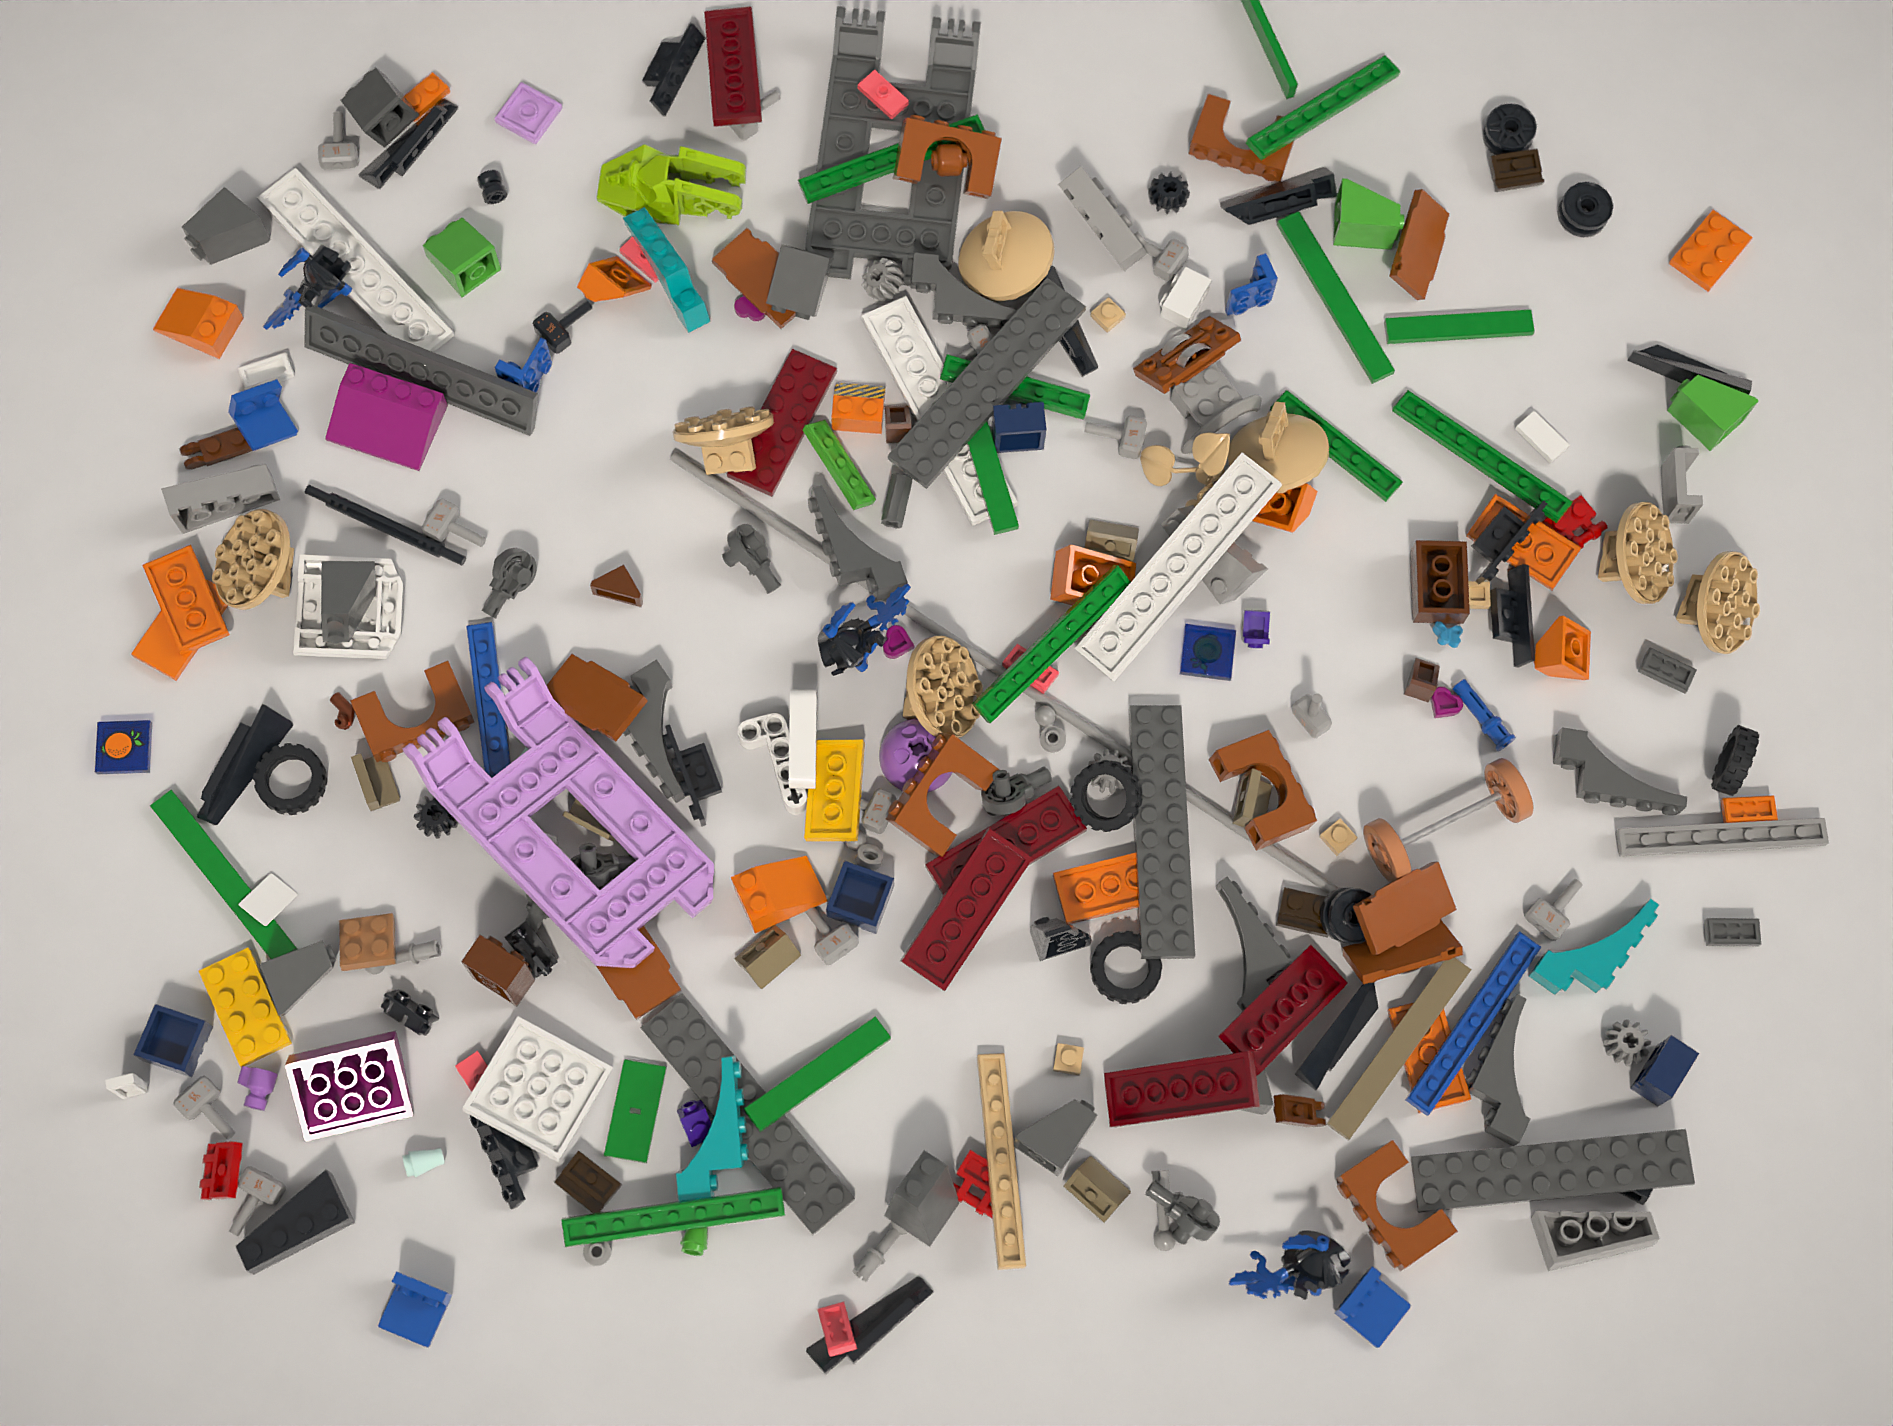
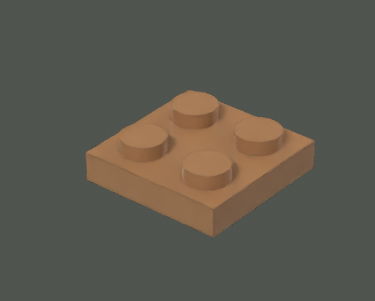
M393 913L339 920L340 968L342 971L396 964L395 918Z

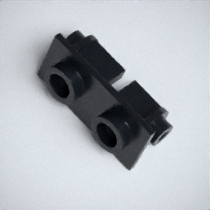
M527 921L504 937L512 948L525 958L524 961L529 964L528 967L532 969V973L536 978L541 974L544 977L552 972L551 967L558 963V960Z
M393 990L384 995L386 999L381 1005L384 1013L398 1022H401L404 1016L407 1015L408 1018L404 1026L418 1035L423 1034L426 1036L431 1030L428 1024L439 1020L437 1016L432 1014L433 1010L423 1004L418 1005L411 1000V996L402 990Z

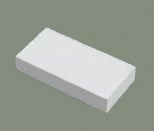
M286 352L238 368L245 390L276 379L282 382L295 377Z
M1535 411L1515 428L1550 464L1570 446Z
M134 1073L105 1080L107 1090L122 1099L149 1092L147 1082Z

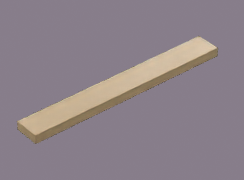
M1004 1053L977 1055V1067L997 1269L1025 1268L1026 1259Z

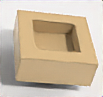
M1108 297L1091 312L1090 317L1108 333L1125 318L1126 313Z
M1468 581L1470 609H1489L1491 606L1490 582L1478 584L1475 581Z
M1341 818L1319 836L1336 856L1358 838Z
M1058 1043L1053 1071L1080 1075L1084 1047Z

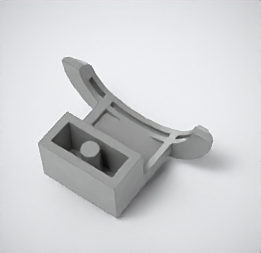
M1215 363L1189 381L1180 383L1173 388L1171 402L1185 419L1192 416L1201 427L1187 441L1181 452L1183 454L1193 453V442L1198 435L1208 432L1216 433L1237 417L1250 411L1257 412L1260 410L1262 398L1259 395H1252L1243 399Z

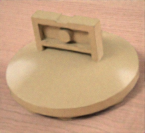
M993 211L991 217L981 222L970 232L961 247L959 254L961 277L970 290L985 299L993 301L1015 300L1019 296L1031 291L1047 276L1054 259L1052 235L1047 226L1032 214L1020 211Z
M1275 402L1272 411H1269L1267 416L1250 422L1233 437L1229 445L1228 462L1229 466H1231L1237 457L1244 453L1280 481L1282 486L1276 493H1284L1289 489L1309 482L1320 474L1329 457L1328 438L1319 424L1304 416L1287 414L1285 403Z
M752 406L739 409L740 412L732 413L731 409L719 410L717 414L699 419V416L688 417L684 419V422L674 424L673 438L680 443L701 447L706 475L726 473L728 471H752L756 469L751 438L759 435L774 424L773 414L769 412V409L755 411V408Z
M1638 502L1630 505L1621 517L1618 531L1605 532L1598 579L1602 582L1622 580L1626 591L1636 602L1640 604L1657 603L1664 597L1668 588L1674 584L1673 567L1678 559L1677 551L1673 548L1669 518L1667 515H1663L1652 503ZM1669 564V572H1666L1667 566Z
M257 509L244 516L240 515L225 536L222 544L216 548L215 557L217 560L212 581L216 585L221 600L228 606L247 610L261 604L270 594L280 598L289 596L294 548L290 547L289 531L283 518L266 509Z
M1724 551L1718 554L1710 562L1704 575L1692 574L1676 620L1680 624L1698 625L1704 644L1712 652L1729 654L1736 651L1745 640L1751 638L1754 618H1757L1760 613V606L1757 603V569L1752 567L1747 557L1742 553ZM1749 617L1750 624L1743 625L1746 618Z
M934 636L921 641L912 652L908 663L907 691L904 700L903 718L907 720L918 719L921 725L935 737L943 735V733H950L960 738L971 730L976 719L980 717V713L972 703L973 697L976 695L978 698L982 693L983 685L978 679L976 669L966 647H962L955 640L946 636Z

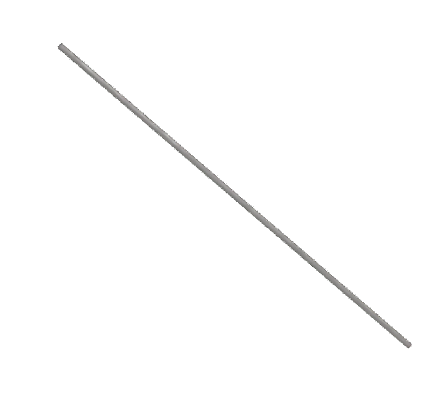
M674 452L670 458L672 462L827 564H830L829 555L825 556L823 548L714 476L706 475V471L679 453ZM866 580L856 582L867 589ZM906 605V616L935 635L949 637L962 647H966L971 659L1000 677L1007 670L910 605ZM1031 685L1023 692L1041 705L1051 707L1056 715L1111 751L1118 750L1119 756H1126L1127 761L1131 763L1130 750ZM1186 788L1187 801L1251 842L1244 827L1232 824V817ZM1273 844L1261 849L1328 894L1338 889L1337 886Z

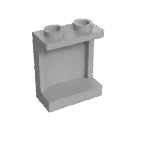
M1687 445L1678 446L1672 450L1661 466L1663 515L1668 516L1669 523L1689 524L1703 506V495H1687L1686 472L1699 455L1698 448H1691Z

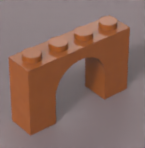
M1208 94L1191 141L1189 155H1193L1199 160L1206 159L1215 162L1222 167L1238 169L1245 174H1254L1263 177L1267 181L1281 182L1294 141L1261 161L1251 149H1241L1234 146L1224 135L1223 127L1231 100ZM1277 115L1275 122L1283 116Z
M911 115L910 118H906L903 121L893 179L914 184L920 182L924 157L928 147L936 141L946 140L960 145L964 153H967L968 171L963 194L984 199L991 197L1002 138L995 137L996 133L991 131L972 132V128L968 126L958 125V128L949 127V123L945 121L934 120V123L926 122L924 117Z
M449 661L424 670L435 696V708L430 718L419 726L404 728L389 721L375 691L350 700L376 762H389L395 759L398 754L404 752L403 748L409 743L415 745L418 750L421 746L417 741V737L424 734L428 738L426 731L429 728L435 729L442 739L445 738L446 734L438 727V722L444 717L448 718L456 726L458 732L468 729L470 724L475 723Z
M1269 730L1220 748L1208 759L1220 782L1247 773L1253 768L1261 771V775L1268 778L1275 786L1278 793L1277 809L1253 818L1244 828L1256 851L1302 833L1317 821L1313 807L1308 804L1303 795L1302 786L1295 780L1289 762L1284 759L1279 749L1278 741Z
M943 733V735H938L931 745L932 750L928 756L920 760L917 765L918 771L913 778H910L904 784L902 795L890 805L888 809L889 814L885 819L929 852L943 857L957 835L931 815L927 806V793L931 783L938 776L952 772L976 790L986 791L993 781V773L1000 770L950 733Z
M1392 1140L1339 1176L1336 1181L1339 1183L1337 1189L1345 1199L1349 1198L1355 1206L1353 1211L1361 1222L1365 1221L1371 1229L1369 1234L1377 1245L1381 1244L1386 1250L1387 1254H1385L1387 1261L1393 1268L1397 1267L1402 1271L1458 1231L1443 1209H1440L1417 1226L1411 1228H1398L1383 1219L1376 1204L1378 1188L1385 1179L1409 1163L1394 1140Z

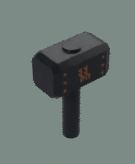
M586 300L559 322L551 313L544 312L533 321L535 333L540 338L546 340L547 346L554 353L559 354L571 345L570 335L566 328L593 307Z

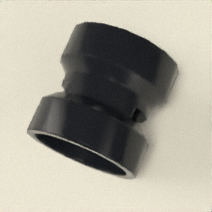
M485 171L477 177L479 188L483 190L482 196L486 204H497L507 198L505 186L501 185L502 177L499 171Z

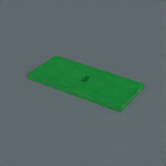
M624 1059L604 1156L647 1163L667 1067ZM631 1108L641 1110L640 1114L630 1113Z

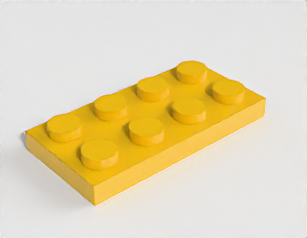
M863 739L816 740V789H808L804 833L806 841H858L865 750Z
M249 947L199 970V974L240 1067H245L292 1044Z

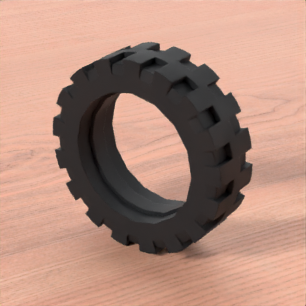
M1737 725L1732 733L1729 734L1714 769L1715 773L1712 776L1713 782L1711 783L1712 789L1730 796H1734L1738 792V788H1741L1743 780L1748 775V770L1753 763V757L1757 752L1756 748L1759 744V734L1757 731Z
M285 743L284 746L279 747L277 745L272 748V751L262 755L263 759L261 762H257L255 767L257 771L253 774L254 788L260 799L269 809L283 815L284 813L297 815V812H307L309 807L318 804V799L320 796L323 797L325 793L324 787L327 785L326 769L319 757L310 748L307 749L301 744L292 745V743ZM287 760H300L305 762L312 772V780L308 789L292 799L277 797L269 786V778L273 770L280 763Z
M1103 760L1085 767L1075 777L1074 785L1071 786L1070 793H1072L1070 802L1071 806L1074 805L1075 815L1082 819L1081 822L1085 826L1089 825L1095 831L1103 830V832H1110L1129 824L1137 816L1139 807L1142 805L1143 799H1141V794L1143 792L1142 787H1139L1138 777L1131 773L1132 770L1128 766L1124 767L1118 761ZM1106 774L1115 777L1125 789L1127 798L1125 807L1115 817L1100 816L1092 810L1088 803L1086 794L1088 784L1098 775Z
M1119 931L1105 937L1098 944L1092 956L1090 973L1093 984L1096 985L1101 995L1104 994L1108 997V1000L1112 1002L1117 1001L1119 1004L1131 1002L1134 1004L1142 999H1146L1155 990L1161 978L1162 962L1161 959H1146L1148 974L1139 986L1132 989H1123L1115 986L1108 980L1104 972V962L1107 955L1118 947H1131L1141 953L1140 933L1137 935L1133 934V931H1126L1125 933H1120Z

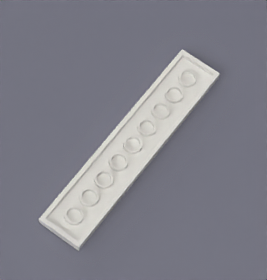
M296 168L257 197L260 204L312 256L322 244L338 252V257L344 263L346 260L350 262L351 269L342 280L352 287V291L348 296L383 333L435 352L454 337L453 331Z
M904 296L862 315V321L916 422H918L952 383L940 380L944 365L907 296ZM966 444L943 472L971 525L974 526L989 519ZM1006 481V485L1014 508L1017 506L1018 501L1016 500L1012 490L1010 489Z
M1241 453L1075 649L1115 682L1282 486L1281 482L1244 453Z

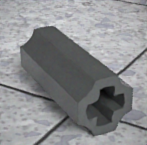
M899 473L891 475L881 524L896 529L902 528L913 478Z

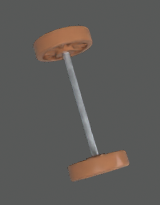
M1499 758L1487 764L1484 775L1491 794L1490 796L1401 840L1392 826L1384 819L1378 818L1366 824L1363 829L1364 840L1370 856L1381 874L1391 883L1411 873V865L1404 848L1405 846L1494 802L1501 813L1513 823H1519L1531 817L1534 809L1532 797L1526 782L1517 768L1504 758Z

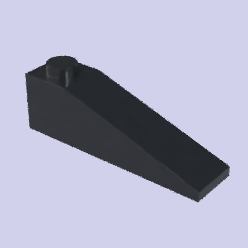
M1049 917L1038 919L1034 921L1035 925H1032L1030 929L1040 961L1090 946L1092 941L1090 934L1058 918L1050 920Z

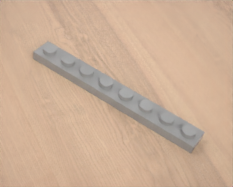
M1825 818L1620 828L1616 831L1619 857L1812 847L1829 844Z

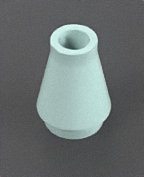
M441 1148L408 1151L407 1155L402 1156L407 1177L414 1175L416 1178L439 1165L445 1164Z

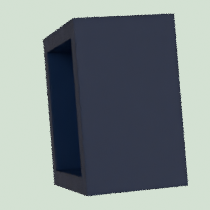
M1044 402L1028 403L1026 408H1021V404H1016L1015 409H1011L1010 405L993 406L991 428L997 453L1044 450L1047 431Z
M844 861L826 908V916L877 934L894 888V878Z
M155 1004L133 1055L144 1062L193 1077L198 1065V1058L203 1053V1046L208 1041L213 1026L205 1020Z
M1669 1036L1666 1040L1656 1045L1630 1089L1657 1107L1673 1098L1700 1053L1674 1036Z

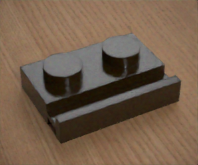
M1538 148L1493 155L1489 158L1492 179L1495 183V192L1539 186L1544 183Z
M1284 887L1276 926L1328 938V934L1324 931L1320 921V909L1326 897Z
M580 1151L575 1154L560 1176L554 1181L558 1187L593 1214L600 1213L622 1186L619 1181Z

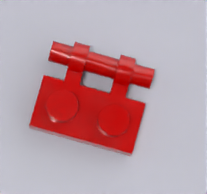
M1582 495L1573 500L1572 505L1558 523L1549 518L1541 522L1581 547V549L1584 548L1585 543L1591 539L1596 540L1602 535L1603 531L1608 529L1607 524L1603 520L1597 524L1591 522L1597 513ZM1580 527L1585 531L1579 536L1573 534Z
M233 1141L207 1145V1152L203 1155L202 1161L205 1164L203 1179H200L199 1188L202 1189L201 1200L236 1198L243 1143Z
M970 1150L956 1172L957 1176L964 1179L963 1184L960 1187L953 1182L958 1201L960 1203L964 1201L976 1209L975 1212L982 1216L985 1214L992 1218L987 1159ZM972 1185L985 1192L983 1199L969 1192Z

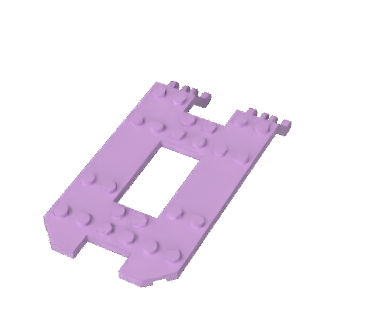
M524 657L518 661V665L528 675L526 680L523 679L514 667H510L506 671L508 676L502 673L498 677L499 682L509 691L506 695L503 694L494 682H490L484 687L487 694L497 705L509 730L529 749L519 758L491 778L473 759L456 726L446 717L438 722V727L448 736V739L443 741L435 729L429 728L426 731L428 738L424 734L417 737L420 746L428 752L427 755L423 757L415 745L411 743L405 746L403 751L413 762L428 791L595 966L634 968L649 956L655 948L638 931L643 925L673 900L692 919L712 903L714 863L571 717L565 714V710L552 698L535 664L529 658ZM565 789L636 860L601 890L529 818Z

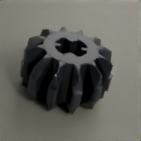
M1172 172L1167 177L1161 173L1158 179L1154 178L1151 181L1148 195L1150 196L1151 205H1156L1157 212L1165 209V213L1168 214L1172 209L1177 213L1180 207L1184 208L1186 206L1190 191L1188 190L1187 181H1181V174L1175 178Z
M424 796L423 799L426 804H417L416 808L420 812L414 814V819L419 821L416 825L417 828L424 830V834L427 837L434 833L436 839L440 838L442 831L447 836L450 835L449 826L452 828H457L458 826L454 821L455 818L434 796L431 801L427 796ZM440 812L442 816L438 815L439 819L434 820L432 816L436 817L435 813Z

